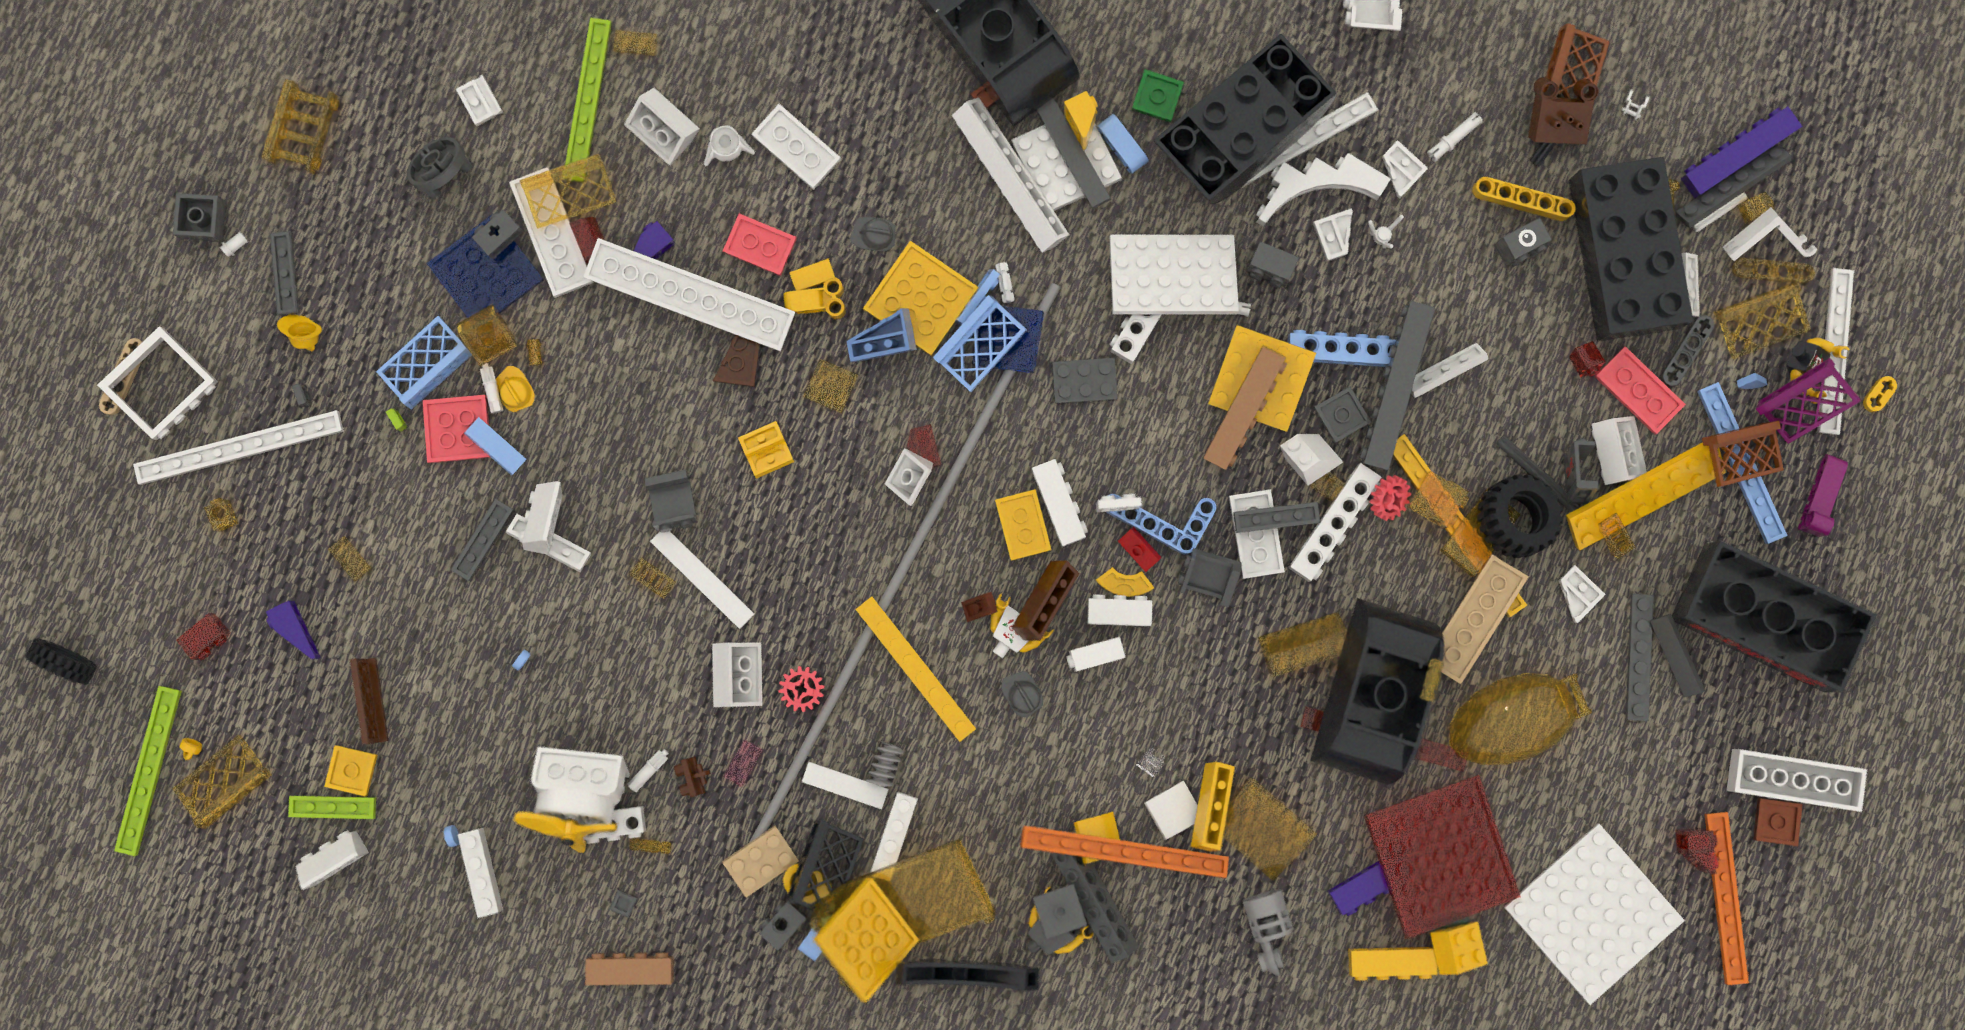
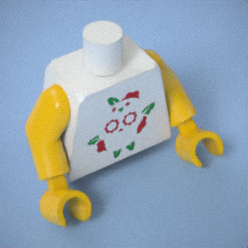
M1002 593L999 594L996 600L998 612L991 614L990 629L994 633L993 637L999 640V643L993 650L995 654L1004 658L1009 649L1016 653L1018 651L1028 652L1037 648L1054 632V629L1051 632L1046 631L1040 641H1024L1011 628L1019 613L1008 606L1011 600L1010 597L1004 602L1001 600Z

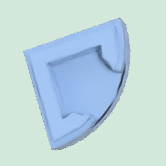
M1753 373L1739 379L1737 384L1738 388L1755 389L1766 386L1767 381L1766 378Z

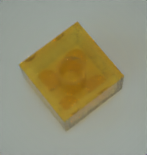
M494 304L456 324L458 335L480 367L517 347L513 333Z

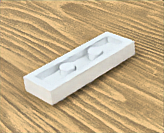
M1681 253L1693 317H1700L1698 255Z

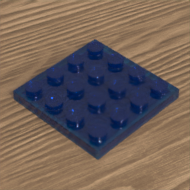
M492 215L426 263L477 330L544 281L543 277L515 241L492 259L472 238L475 235V230L481 225L485 226L490 221ZM494 230V234L498 236L500 233Z

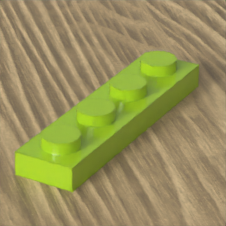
M289 796L288 817L375 819L376 797Z

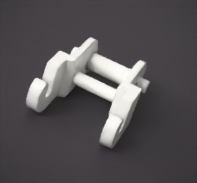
M1630 89L1624 101L1627 104L1625 108H1622V115L1627 113L1634 116V120H1637V118L1641 117L1639 114L1641 110L1645 109L1649 97H1645L1642 105H1636L1631 102L1630 98L1633 90ZM1629 105L1638 108L1637 112L1629 110Z

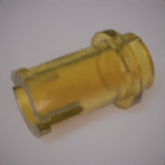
M539 339L527 340L525 345L528 348L529 366L543 364L540 349L542 343H540Z

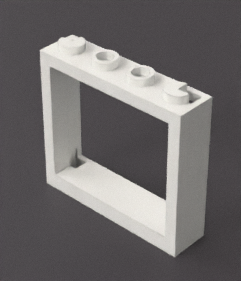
M159 326L97 386L152 439L158 440L159 438L162 439L165 435L167 436L170 433L169 428L174 424L178 425L186 417L184 414L189 409L194 410L201 403L200 399L205 394L207 396L210 395L216 388L215 384L218 381L164 328ZM165 340L205 381L152 429L113 388Z

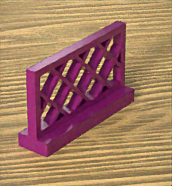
M1828 358L1759 400L1756 410L1760 415L1764 414L1770 422L1780 421L1782 426L1777 431L1788 444L1860 402L1861 399L1835 369V363L1831 358ZM1833 375L1838 381L1837 387L1824 385L1825 379ZM1810 388L1820 389L1819 398L1806 396L1807 390ZM1823 390L1836 392L1835 400L1822 399ZM1839 393L1848 394L1852 399L1847 403L1837 401ZM1793 398L1802 400L1801 409L1789 407V401ZM1805 401L1817 402V411L1804 409ZM1821 403L1834 405L1833 411L1830 413L1819 412ZM1775 409L1784 410V418H1775L1771 411ZM1787 412L1800 413L1799 422L1786 420ZM1803 414L1816 416L1815 422L1812 424L1802 423ZM1785 424L1797 426V432L1789 436L1785 431Z

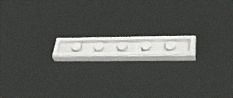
M670 531L659 532L650 541L739 629L755 615Z

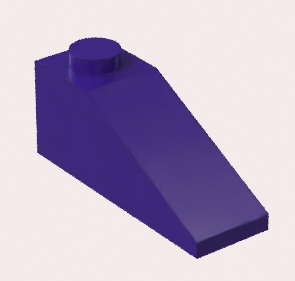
M658 221L655 223L651 222L644 227V232L640 235L634 252L657 259L671 248L675 242Z
M288 600L266 611L268 616L266 620L271 629L274 628V631L309 658H321L295 601Z

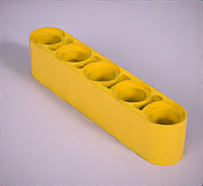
M1490 177L1480 178L1472 188L1473 195L1478 199L1557 221L1567 220L1574 214L1576 208L1573 201ZM1479 184L1486 185L1488 192H1482L1479 189ZM1499 190H1505L1508 197H1501ZM1520 195L1526 196L1527 204L1520 201ZM1541 200L1547 203V209H1543L1540 206L1539 202ZM1560 206L1566 207L1567 215L1560 212Z

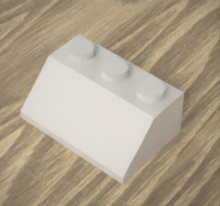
M655 88L639 96L624 124L669 166L691 144L700 129Z
M1635 416L1613 418L1592 424V436L1596 442V454L1600 460L1601 477L1605 485L1631 481L1647 472Z
M560 482L537 484L535 491H531L529 503L532 505L530 511H526L524 520L527 526L526 530H522L520 535V542L524 550L549 555L562 501Z
M761 643L712 644L713 707L762 706Z
M347 830L337 836L338 840L331 844L329 841L319 847L320 851L313 855L311 852L300 859L301 863L296 865L302 890L316 886L369 853L357 831L349 832Z

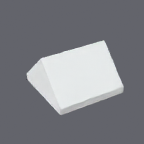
M904 448L885 485L908 505L912 506L932 470L933 463Z

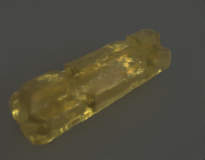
M1437 659L1431 660L1429 666L1431 670H1428L1424 683L1425 690H1422L1421 699L1430 702L1434 700L1435 693L1433 692L1437 689L1441 675L1439 671H1442L1444 665L1442 661Z
M633 838L630 840L629 847L630 850L638 851L641 849V851L659 853L660 851L661 853L669 854L672 844L670 842L660 843V841L645 839L640 841V839Z

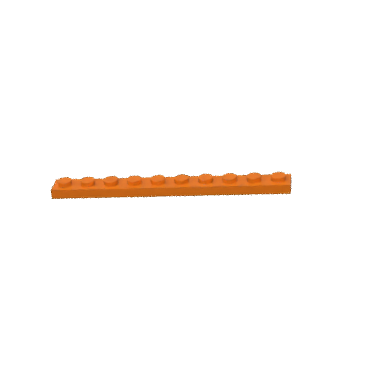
M1023 826L1020 848L1227 878L1229 857L1030 826Z

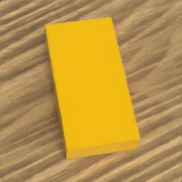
M829 259L789 272L796 291L823 284L828 278L835 277Z

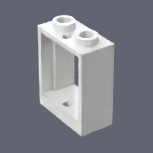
M1120 637L1069 651L1070 655L1066 656L1069 668H1074V672L1125 658Z

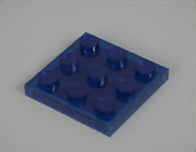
M1002 306L1027 331L994 368L1034 373L1044 312L1041 310ZM999 309L992 313V323L1003 322V313ZM1015 324L1006 325L1007 337L1015 336L1020 331ZM992 325V338L1003 337V325ZM981 326L978 329V338H989L988 326ZM989 340L978 341L979 353H989ZM993 340V352H1001L1004 348L1003 340ZM973 356V366H975V356ZM979 356V367H987L990 364V356Z

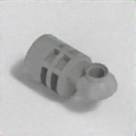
M1276 889L1248 897L1243 900V905L1255 943H1260L1263 951L1258 953L1262 971H1269L1274 975L1281 976L1280 968L1284 967L1283 958L1279 948H1274L1272 940L1291 934L1293 926L1282 890Z

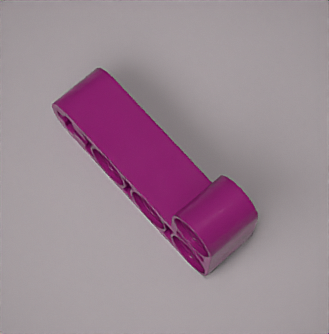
M1829 454L1823 457L1814 480L1816 484L1812 486L1807 500L1809 503L1805 505L1800 519L1802 522L1798 525L1799 530L1817 537L1829 535L1835 521L1834 518L1830 517L1848 467L1847 461Z

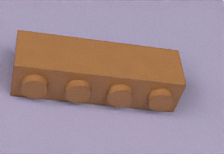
M643 952L634 953V957H626V953H613V957H604V953H592V957H588L585 963V985L672 984L674 982V956H668V952L655 953V956H647V953Z

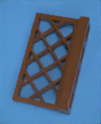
M349 659L362 744L368 745L389 741L377 659Z

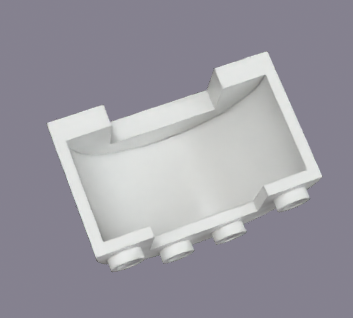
M1344 0L1343 8L1347 9L1345 24L1355 28L1400 31L1402 9H1399L1400 0Z

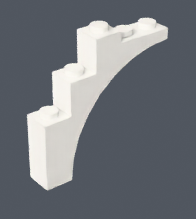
M1349 153L1345 158L1340 157L1335 168L1318 158H1315L1313 163L1309 161L1302 172L1283 162L1282 166H1276L1271 174V177L1274 178L1271 184L1276 186L1277 189L1273 187L1267 196L1270 201L1267 206L1262 204L1256 214L1259 217L1256 223L1264 227L1270 217L1285 203L1299 195L1314 190L1328 188L1348 189L1378 200L1391 178Z

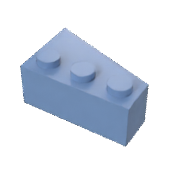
M901 308L893 315L884 318L876 325L846 341L850 362H859L917 350L910 312L907 308Z

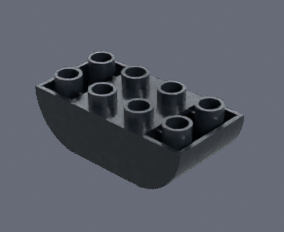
M917 0L1013 127L1080 79L1078 68L1069 50L1033 0Z
M1279 34L1156 137L1154 143L1210 204H1216L1238 191L1300 139L1324 115L1333 103L1337 93L1282 34Z
M1357 598L1310 759L1311 762L1388 785L1402 778L1411 766L1419 749L1443 665L1444 637L1436 623Z

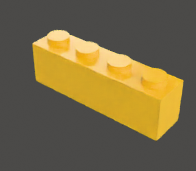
M1219 762L1205 763L1190 847L1206 851L1221 850L1234 766Z
M1434 947L1348 949L1349 975L1355 977V980H1368V977L1376 976L1377 980H1389V976H1397V979H1410L1412 975H1419V979H1431L1432 975H1438Z

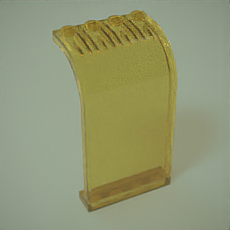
M957 839L862 875L839 886L824 897L816 906L810 919V925L813 931L818 934L867 877L875 881L918 937L919 941L916 944L984 920L985 924L993 922L996 910L961 840ZM837 971L840 984L845 986L848 993L852 992L851 987Z

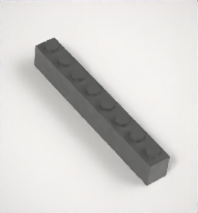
M1408 301L1406 305L1403 304L1400 313V316L1403 317L1401 325L1396 327L1394 337H1397L1396 343L1391 346L1388 357H1391L1390 364L1385 366L1383 377L1385 378L1384 385H1380L1377 393V398L1380 399L1378 405L1374 406L1371 418L1374 419L1372 426H1368L1365 438L1368 439L1366 447L1363 446L1359 458L1362 459V464L1382 470H1389L1435 307L1414 301Z

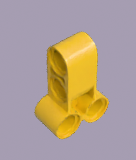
M831 277L824 282L823 288L783 293L784 307L797 312V314L827 311L831 318L841 319L846 313L845 305L839 299L844 293V287L839 279ZM831 284H838L839 289L837 292L831 293L828 291ZM834 304L841 305V310L838 313H832L830 311L831 307Z

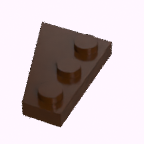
M735 335L713 382L755 387L760 344Z

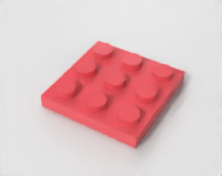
M486 395L422 400L427 463L491 458L464 434L478 417L489 426Z

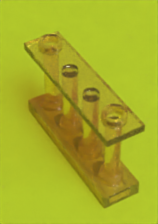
M285 79L261 158L273 164L279 158L306 165V171L315 175L316 170H319L321 166L320 155L333 112L337 111L339 107V99L332 91L328 92L327 98L302 92L294 81ZM300 99L324 106L321 118L294 111L292 108L294 100ZM296 119L317 125L315 137L288 130L286 128L288 120ZM287 138L312 145L309 157L282 150L280 147L282 139Z

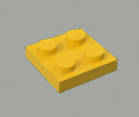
M335 745L324 787L368 796L378 755Z

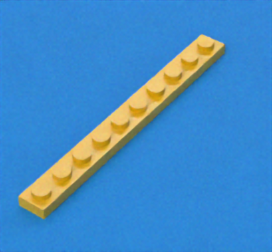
M1403 434L1397 439L1393 453L1394 459L1479 575L1491 555L1406 435ZM1519 593L1506 612L1509 618L1527 606Z

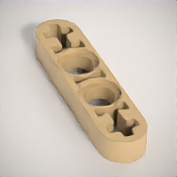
M136 338L128 340L115 368L127 355L134 351L131 349L132 345H137L138 343L139 346L143 341ZM141 362L121 380L124 383V388L116 393L123 400H125ZM104 392L99 403L100 410L108 415L117 414L121 408L112 401V404L115 406L113 409L109 408L108 410L106 403H111L112 399Z

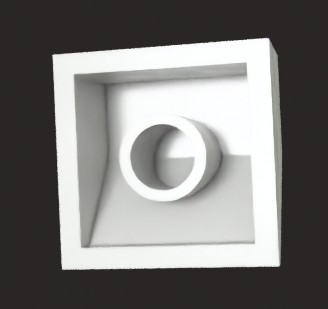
M1297 434L1280 445L1286 461L1308 486L1343 463L1319 434Z

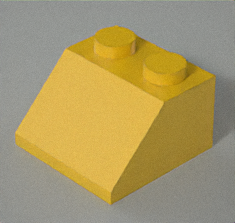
M1087 91L1064 101V116L1083 150L1087 148L1095 125L1096 108L1098 107L1095 98L1089 96Z

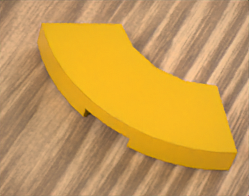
M1112 567L1096 579L1097 583L1105 590L1126 597L1139 596L1154 589V586L1142 571L1135 575H1124L1118 573Z

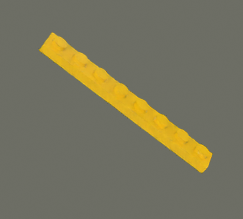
M870 597L855 610L958 741H962L976 730L875 599Z

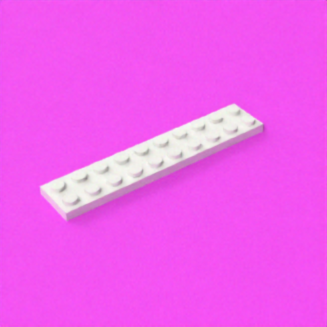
M599 238L583 276L585 279L780 352L795 312Z

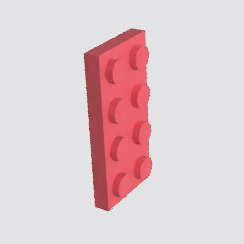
M1626 346L1594 376L1654 435L1658 434L1686 405Z

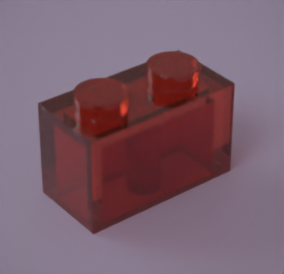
M208 613L181 635L176 642L191 660H204L211 654L210 650L213 647H219L228 640L227 636L231 632L216 614Z

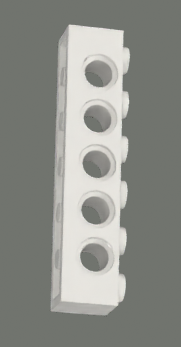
M1362 463L1356 466L1321 518L1320 523L1316 525L1288 568L1308 582L1318 579L1323 571L1321 566L1324 562L1328 563L1334 555L1332 550L1335 545L1340 546L1346 537L1344 532L1348 527L1352 528L1358 520L1355 517L1359 510L1363 511L1368 505L1369 500L1367 498L1371 492H1376L1375 485L1381 484L1379 483L1381 476ZM1356 484H1361L1364 487L1363 495L1355 492ZM1345 501L1352 503L1353 510L1351 512L1344 510L1343 503ZM1333 518L1341 521L1340 529L1332 527L1331 522ZM1322 535L1327 536L1330 540L1327 547L1320 544V537ZM1310 553H1315L1318 556L1316 564L1308 561Z

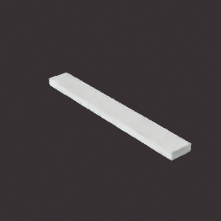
M1369 93L1363 94L1319 119L1300 139L1244 186L1274 170L1276 166H1281L1283 162L1286 163L1378 111Z
M1831 269L1825 340L1834 343V346H1848L1854 270ZM1842 349L1841 355L1846 357L1845 359L1836 358L1830 352V358L1835 363V369L1845 380L1847 350ZM1831 375L1825 379L1824 385L1837 387L1838 381ZM1823 390L1827 397L1822 399L1835 400L1836 392ZM1839 393L1837 401L1843 402V393ZM1821 403L1819 412L1830 413L1833 411L1834 405ZM1842 413L1818 426L1817 433L1840 435Z

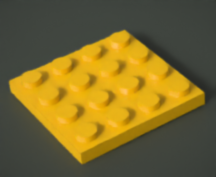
M910 241L863 307V310L881 321L893 315L901 308L909 309L915 344L918 348L932 356L956 322L957 317L965 309L966 304L977 292L978 286Z
M1236 325L1208 404L1226 411L1229 410L1264 345L1285 356L1284 362L1287 363V366L1282 374H1277L1274 379L1277 381L1273 392H1267L1264 398L1267 400V403L1262 412L1257 411L1254 418L1260 423L1287 432L1316 352Z
M868 877L813 938L814 942L862 1002H867L897 967V963L901 962L919 941L918 937L872 878Z

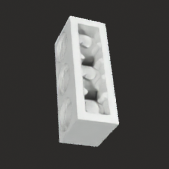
M1132 314L1130 318L1126 316L1120 326L1123 331L1120 336L1115 335L1110 343V346H1112L1111 353L1133 364L1162 314H1151L1150 316ZM1134 324L1139 325L1141 333H1132L1130 327ZM1122 342L1129 343L1131 350L1128 352L1122 351L1120 344Z
M643 806L614 810L612 820L617 823L615 831L589 834L583 837V839L586 840V844L598 843L599 838L607 837V841L620 840L621 835H628V838L641 837V833L646 832ZM630 817H635L638 820L637 828L629 826L628 820Z

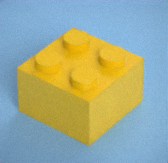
M1461 922L1430 932L1440 975L1460 974L1488 964L1478 922Z

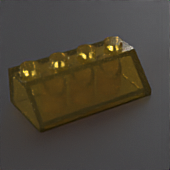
M1336 612L1258 637L1270 677L1341 656L1347 629L1339 613Z

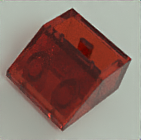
M1702 828L1675 829L1677 851L1699 871L1716 874L1719 861L1718 857L1715 856L1717 837L1714 831Z

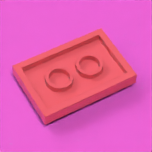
M738 214L723 253L781 276L797 238L747 216Z

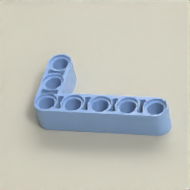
M1116 494L1108 495L1114 496V499H1122V497ZM1210 498L1200 500L1183 530L1176 528L1142 508L1134 510L1136 518L1133 520L1126 518V510L1109 511L1107 513L1185 555L1191 553L1193 548H1196L1216 511V504ZM1202 503H1208L1211 506L1210 513L1205 514L1201 511L1200 506ZM1144 520H1153L1155 524L1154 529L1147 530L1143 525ZM1192 521H1198L1201 524L1199 532H1194L1191 529ZM1164 529L1172 531L1173 537L1171 540H1165L1162 537ZM1183 539L1191 542L1190 550H1183L1180 543Z

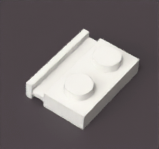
M483 75L456 89L476 126L487 122L499 113H503Z

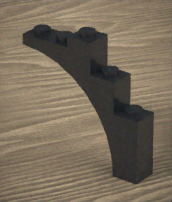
M929 958L919 959V961L898 962L896 972V985L902 986L948 984L1029 991L1038 990L1039 968L1004 962L983 963L970 960L949 961Z

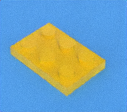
M1036 489L995 500L1011 561L1052 550Z

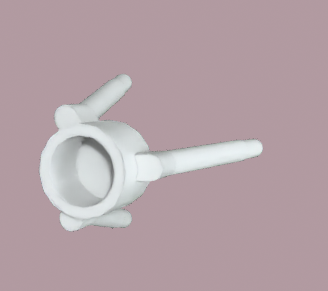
M1400 215L1388 228L1382 226L1375 230L1372 220H1369L1370 234L1373 235L1374 241L1382 245L1384 249L1393 248V245L1388 243L1392 237L1391 231L1404 216Z

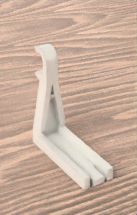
M1771 207L1723 246V249L1735 261L1777 227L1803 256H1812L1817 251L1814 245L1806 250L1803 249L1802 244L1807 242V237L1805 235L1798 237Z

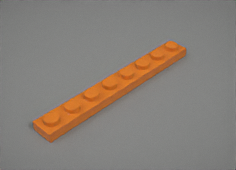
M1728 812L1704 814L1724 981L1726 985L1749 983Z

